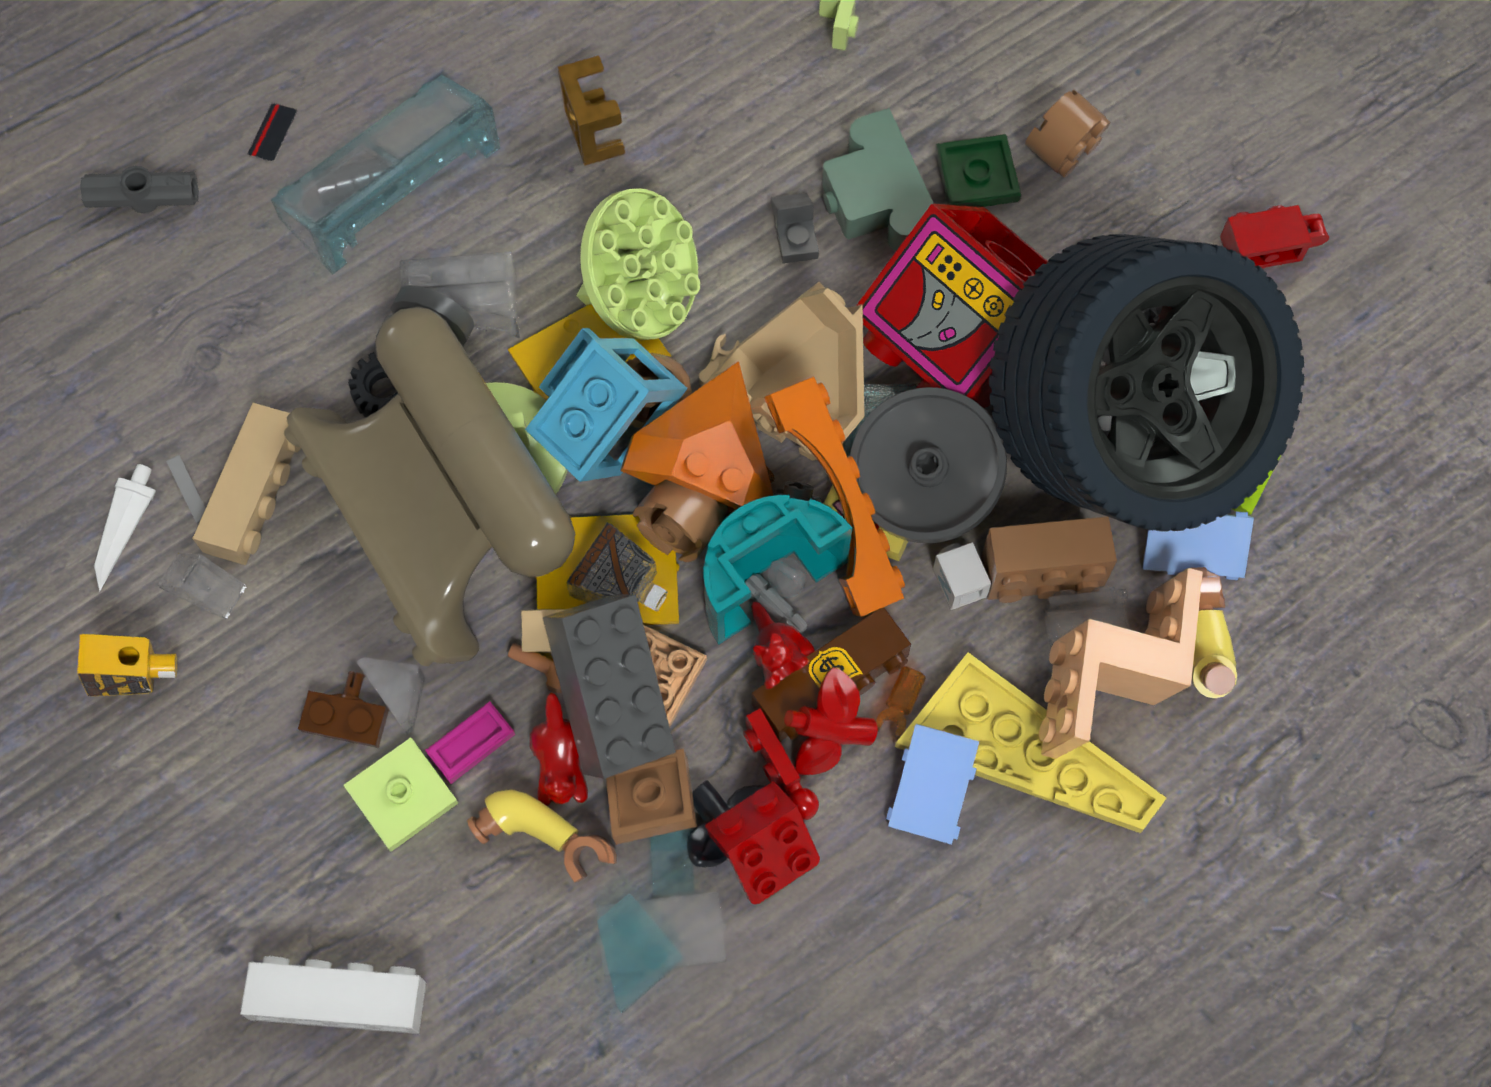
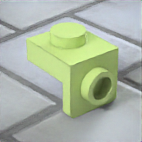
M820 0L819 15L835 19L832 48L846 50L849 37L855 38L859 23V16H854L856 0Z

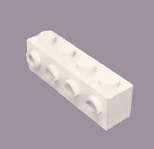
M265 956L263 963L249 962L240 1013L249 1020L419 1034L426 982L420 976L415 975L416 970L413 968L393 966L390 967L389 973L373 972L374 966L348 963L347 970L331 969L332 963L322 960H306L305 966L289 965V959L275 956Z

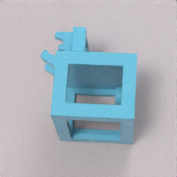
M582 328L539 385V388L549 398L525 430L579 482L619 476L623 473L620 469L628 447L618 460H614L608 453L646 403L662 402L643 426L645 427L675 406L688 388L634 338H599L591 329ZM630 354H634L660 379L644 380L625 361Z

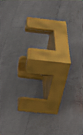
M599 55L558 67L564 110L584 166L625 154V146L621 139L597 145L594 132L622 123L617 101H606L603 88L582 93L578 82L580 78L604 71Z

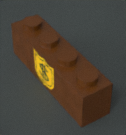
M884 607L880 608L808 655L807 658L810 662L800 670L791 673L769 690L763 685L752 692V706L755 710L761 708L779 741L786 737H789L790 740L796 739L801 735L796 732L794 727L785 725V714L788 710L798 711L803 706L817 709L819 688L825 674L831 667L846 673L856 684L860 695H862L875 685V678L886 671L891 675L906 665L911 643Z

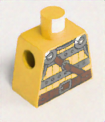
M80 634L77 674L88 696L149 694L153 692L154 678H176L177 654H154L150 639L145 637Z

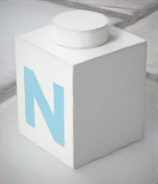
M973 542L961 546L959 543L949 545L943 548L939 555H936L933 571L951 610L988 596L991 582Z

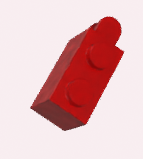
M1277 205L1266 211L1256 213L1239 212L1228 217L1220 239L1223 247L1248 257L1254 261L1256 266L1267 268L1302 261L1309 248L1323 245L1329 240V235L1321 214L1315 213L1303 216L1299 205L1289 207Z

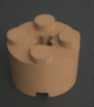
M1073 89L1072 92L1068 91L1046 112L1043 116L1045 120L1040 126L1042 130L1040 131L1034 127L1025 145L1056 173L1061 174L1065 178L1079 163L1077 158L1083 152L1089 155L1102 140L1100 136L1109 127L1111 122L1087 99Z
M664 480L649 491L634 510L633 516L639 515L640 522L637 524V527L654 547L666 555H669L674 550L682 554L678 560L692 562L697 559L708 545L716 529L724 521L728 508L725 504L702 493L687 489L669 480Z

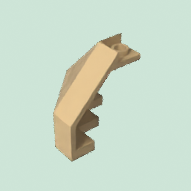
M818 282L741 342L706 381L708 383L739 361L752 414L757 422V429L781 443L785 438L790 439L800 446L798 450L801 455L810 460H817L810 450L787 431L783 433L778 432L764 397L814 376L817 384L822 382L830 398V404L826 407L831 419L839 421L846 440L864 418L862 304L846 308L844 299L837 292L830 290L828 287L825 288Z

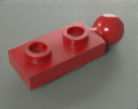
M761 708L746 715L747 730L743 731V735L753 753L760 751L767 764L763 766V770L770 783L774 781L786 795L788 794V797L798 807L804 821L813 818L819 809L818 797L812 790L801 786L799 774Z

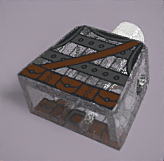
M608 522L566 582L569 595L585 603L613 594L636 595L637 602L644 604L654 611H658L668 594L667 590L652 582L657 574L654 559Z

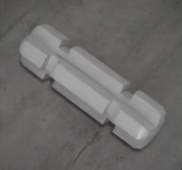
M756 573L747 579L745 584L751 591V599H757L758 603L767 610L770 618L775 623L780 622L792 625L801 634L805 632L807 623L798 613L793 614V608L773 587L768 588V582L760 574Z

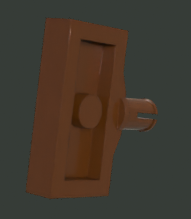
M348 671L343 694L329 695L308 691L298 730L304 733L379 748L389 709L385 706L366 703L360 699L359 694L365 675Z

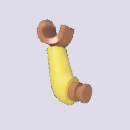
M1205 567L1191 568L1203 572L1191 680L1197 691L1204 696L1210 698L1224 697L1234 688L1237 672L1232 641L1224 613L1221 610L1213 609L1225 608L1221 579L1219 575L1207 571Z
M512 789L492 793L484 799L486 807L479 811L480 817L472 816L467 820L472 833L482 844L490 840L489 835L491 833L497 836L503 831L507 835H511L514 832H524L541 840L558 852L564 850V865L574 883L587 877L579 862V855L586 846L596 851L599 862L617 863L615 849L606 838L598 835L579 837L577 835L579 830L545 804L524 792Z

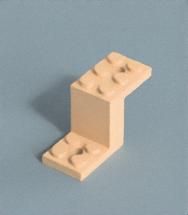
M1187 568L1150 593L1146 605V610L1150 613L1149 624L1145 633L1088 619L1053 643L1049 655V662L1053 664L1052 676L1044 692V700L1048 703L1047 714L1039 730V739L1043 741L1041 755L1057 759L1090 741L1096 690L1156 705L1191 686L1202 571Z

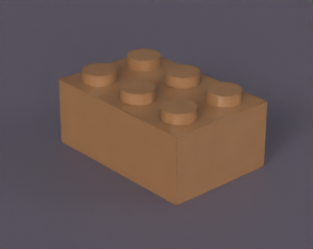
M1109 517L990 528L981 554L982 564L991 582L987 599H999L1001 603H1011L1021 600L1023 596L1038 595L1040 599H1051L1060 596L1063 592L1076 591L1078 595H1091L1099 592L1100 589L1104 588L1117 562Z

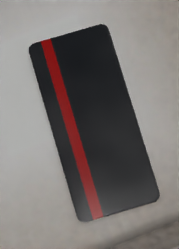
M272 103L248 151V155L274 161L296 116L297 110Z

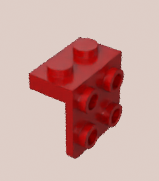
M774 781L705 825L709 836L729 859L747 898L754 905L763 902L816 867L820 862L819 854L798 807Z

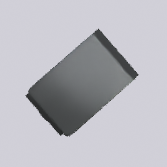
M801 193L772 197L771 205L782 263L818 259L819 249L813 224L814 206L808 194Z

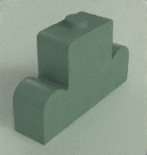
M890 108L854 120L849 130L848 154L827 160L823 164L822 187L825 191L823 194L824 203L828 213L835 214L840 228L847 239L888 227V244L892 250L897 251L929 206L934 204Z

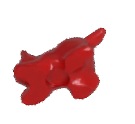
M753 602L751 605L752 614L759 631L755 638L753 655L756 664L762 668L765 679L764 685L769 690L791 673L806 666L810 662L807 656L815 652L812 643L806 637H803L801 632L794 626L780 622L774 623L767 610L760 603Z
M550 693L546 699V721L536 725L530 733V748L540 762L537 798L546 806L550 805L552 801L557 804L568 803L572 797L576 802L584 803L588 799V788L582 773L570 721L563 719L559 699L555 693Z

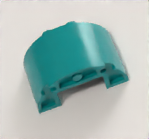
M790 495L760 498L741 506L731 513L713 534L708 544L704 563L706 617L717 644L723 643L751 625L750 619L740 607V604L751 598V591L745 584L747 579L756 573H763L794 553L815 583L848 563L852 535L851 525L839 513L821 502L810 499V501L790 498Z

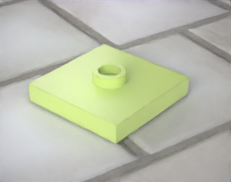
M411 737L343 785L390 852L458 804L457 799Z

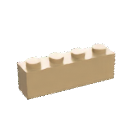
M252 403L192 538L203 553L246 565L250 554L253 555L258 550L262 526L265 520H269L273 515L276 505L275 496L279 487L284 486L290 474L289 464L294 452H299L301 447L291 444L284 435V431L288 427L287 416L290 413Z

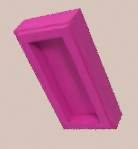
M489 701L425 751L449 783L452 784L515 736V732Z

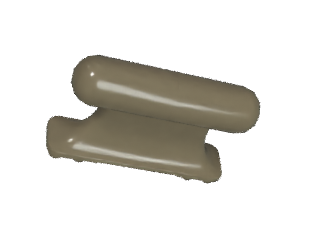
M423 307L401 309L383 322L375 340L378 361L398 394L370 416L348 423L339 414L331 410L295 408L287 416L288 427L285 429L284 435L291 444L302 448L306 455L302 460L303 468L310 475L322 478L387 589L388 597L398 612L393 617L394 624L403 633L411 634L417 644L412 649V654L416 661L423 666H430L433 662L455 664L471 660L479 651L478 641L465 620L464 595L473 572L487 552L493 548L502 564L513 573L529 578L539 577L558 569L564 564L573 550L575 530L569 514L446 320L436 312Z

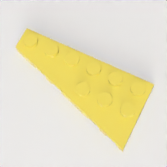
M967 652L895 744L896 748L905 750V748L909 749L915 724L977 740L979 745L973 767L976 768V776L1138 833L1145 829L1167 799L1090 741L1057 759L1041 755L1043 741L1039 739V730L1042 721L1046 717L1047 710L969 652Z

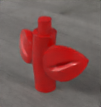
M831 667L825 674L819 688L817 709L803 706L798 711L788 710L785 714L784 723L786 726L794 727L799 735L809 737L800 746L795 759V769L798 774L816 775L824 773L839 763L842 755V745L870 746L877 737L878 726L873 718L856 717L860 705V693L853 680L840 669Z

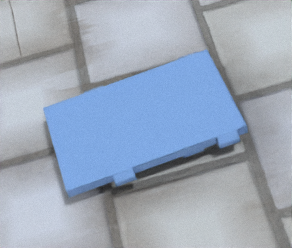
M1235 512V515L1226 514L1221 518L1216 517L1215 521L1208 524L1201 523L1200 527L1193 529L1186 528L1182 531L1170 530L1168 532L1148 530L1142 568L1143 570L1167 571L1168 575H1177V573L1187 568L1205 567L1211 573L1226 576V579L1238 580L1239 577L1245 578L1254 518L1248 516L1247 512Z
M915 724L909 749L905 748L902 760L905 761L895 803L893 808L889 807L886 819L890 820L888 827L952 845L953 839H958L961 827L957 826L968 782L969 780H974L976 768L973 767L979 741Z

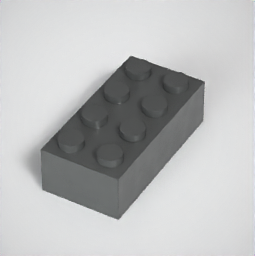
M613 594L542 617L583 774L605 779L676 753L636 595Z

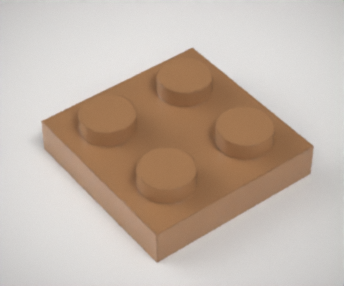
M684 748L676 750V753L606 778L612 838L616 845L697 827L688 758Z

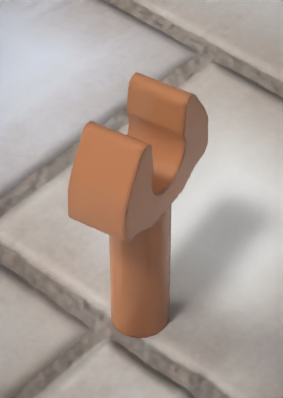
M513 643L508 657L545 673L548 690L562 693L553 658L550 659L536 652H522V646Z

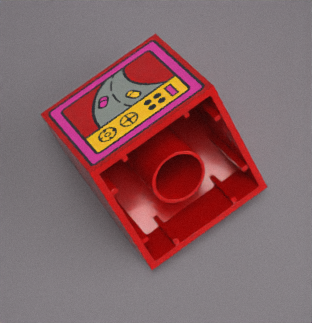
M931 204L857 303V305L862 304L863 325L868 329V332L863 337V345L876 358L890 366L897 367L903 360L923 378L916 389L930 387L952 390L969 397L981 407L986 408L990 405V393H992V387H989V376L992 375L990 363L991 357L994 358L995 351H993L995 340H998L999 337L997 332L1000 324L1005 321L1006 317L1004 315L1009 305H1013V298L1019 290L1024 288L1023 284L1030 276H1034L1036 274L1035 270L1043 263L1047 264L1048 261L984 207Z

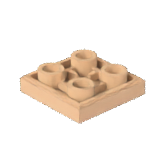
M643 625L669 727H671L704 667L707 656Z

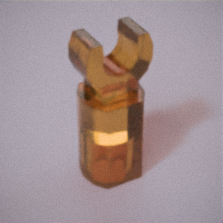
M903 666L900 669L886 700L888 709L883 710L877 716L878 732L881 730L883 723L890 720L895 722L898 727L894 739L898 740L902 736L906 728L904 715L911 714L925 683L926 676L923 673L907 666Z

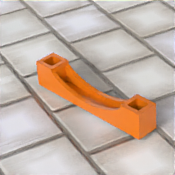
M813 376L765 396V401L778 432L783 433L787 431L796 437L810 450L826 471L840 500L845 520L852 527L846 576L840 578L839 581L853 615L862 617L904 599L901 588L905 587L904 579L896 565L891 566L886 554V552L890 551L889 542L883 530H877L871 517L875 514L874 505L866 492L862 494L856 480L860 478L858 466L852 456H846L841 443L845 441V435L839 421L831 419L826 407L830 404V398L823 383L817 384Z

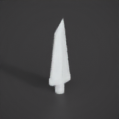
M137 464L131 480L118 478L115 484V492L94 563L99 592L156 493V490L146 486L152 471L147 466Z

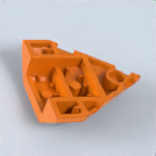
M739 361L633 434L620 471L654 486L664 480H669L687 489L704 494L727 505L728 512L725 515L727 517L749 502L773 496Z

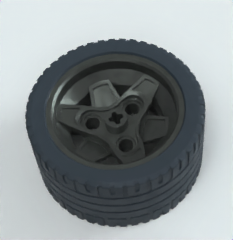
M1128 234L1101 235L1079 241L1077 245H1070L1063 249L1061 254L1056 253L1048 259L1047 264L1043 263L1035 270L1036 274L1026 280L1023 284L1024 288L1019 290L1013 298L1014 303L1012 306L1009 305L1004 315L1006 319L1000 324L997 332L999 337L998 340H995L993 351H995L994 358L991 357L990 363L992 375L989 376V387H992L990 404L994 407L992 415L994 422L998 425L996 430L999 438L1004 441L1002 445L1006 452L1011 454L1010 459L1016 467L1021 468L1020 472L1027 479H1030L1031 483L1057 499L1135 527L1164 532L1170 530L1182 531L1186 528L1193 529L1200 527L1201 523H1211L1216 520V517L1221 518L1230 513L1231 508L1236 509L1245 502L1244 499L1246 497L1252 496L1257 491L1256 487L1262 485L1269 477L1268 473L1270 470L1273 471L1279 462L1277 459L1280 455L1284 454L1288 446L1286 442L1288 438L1291 439L1294 432V421L1298 420L1300 412L1298 405L1302 403L1303 397L1301 386L1304 385V374L1302 373L1304 356L1301 355V350H1303L1302 341L1297 335L1299 333L1298 325L1292 318L1294 314L1290 305L1285 303L1287 301L1281 290H1277L1278 285L1271 277H1267V272L1260 266H1256L1254 261L1248 257L1242 256L1241 253L1223 246ZM1163 306L1157 324H1149L1142 311L1148 308ZM1108 347L1110 362L1103 366L1101 362ZM1097 415L1112 416L1111 429L1107 436L1098 422ZM1155 435L1160 437L1161 439L1152 446Z

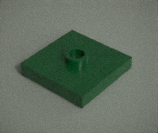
M1007 134L936 144L935 152L948 205L986 207L1020 202L1021 191Z

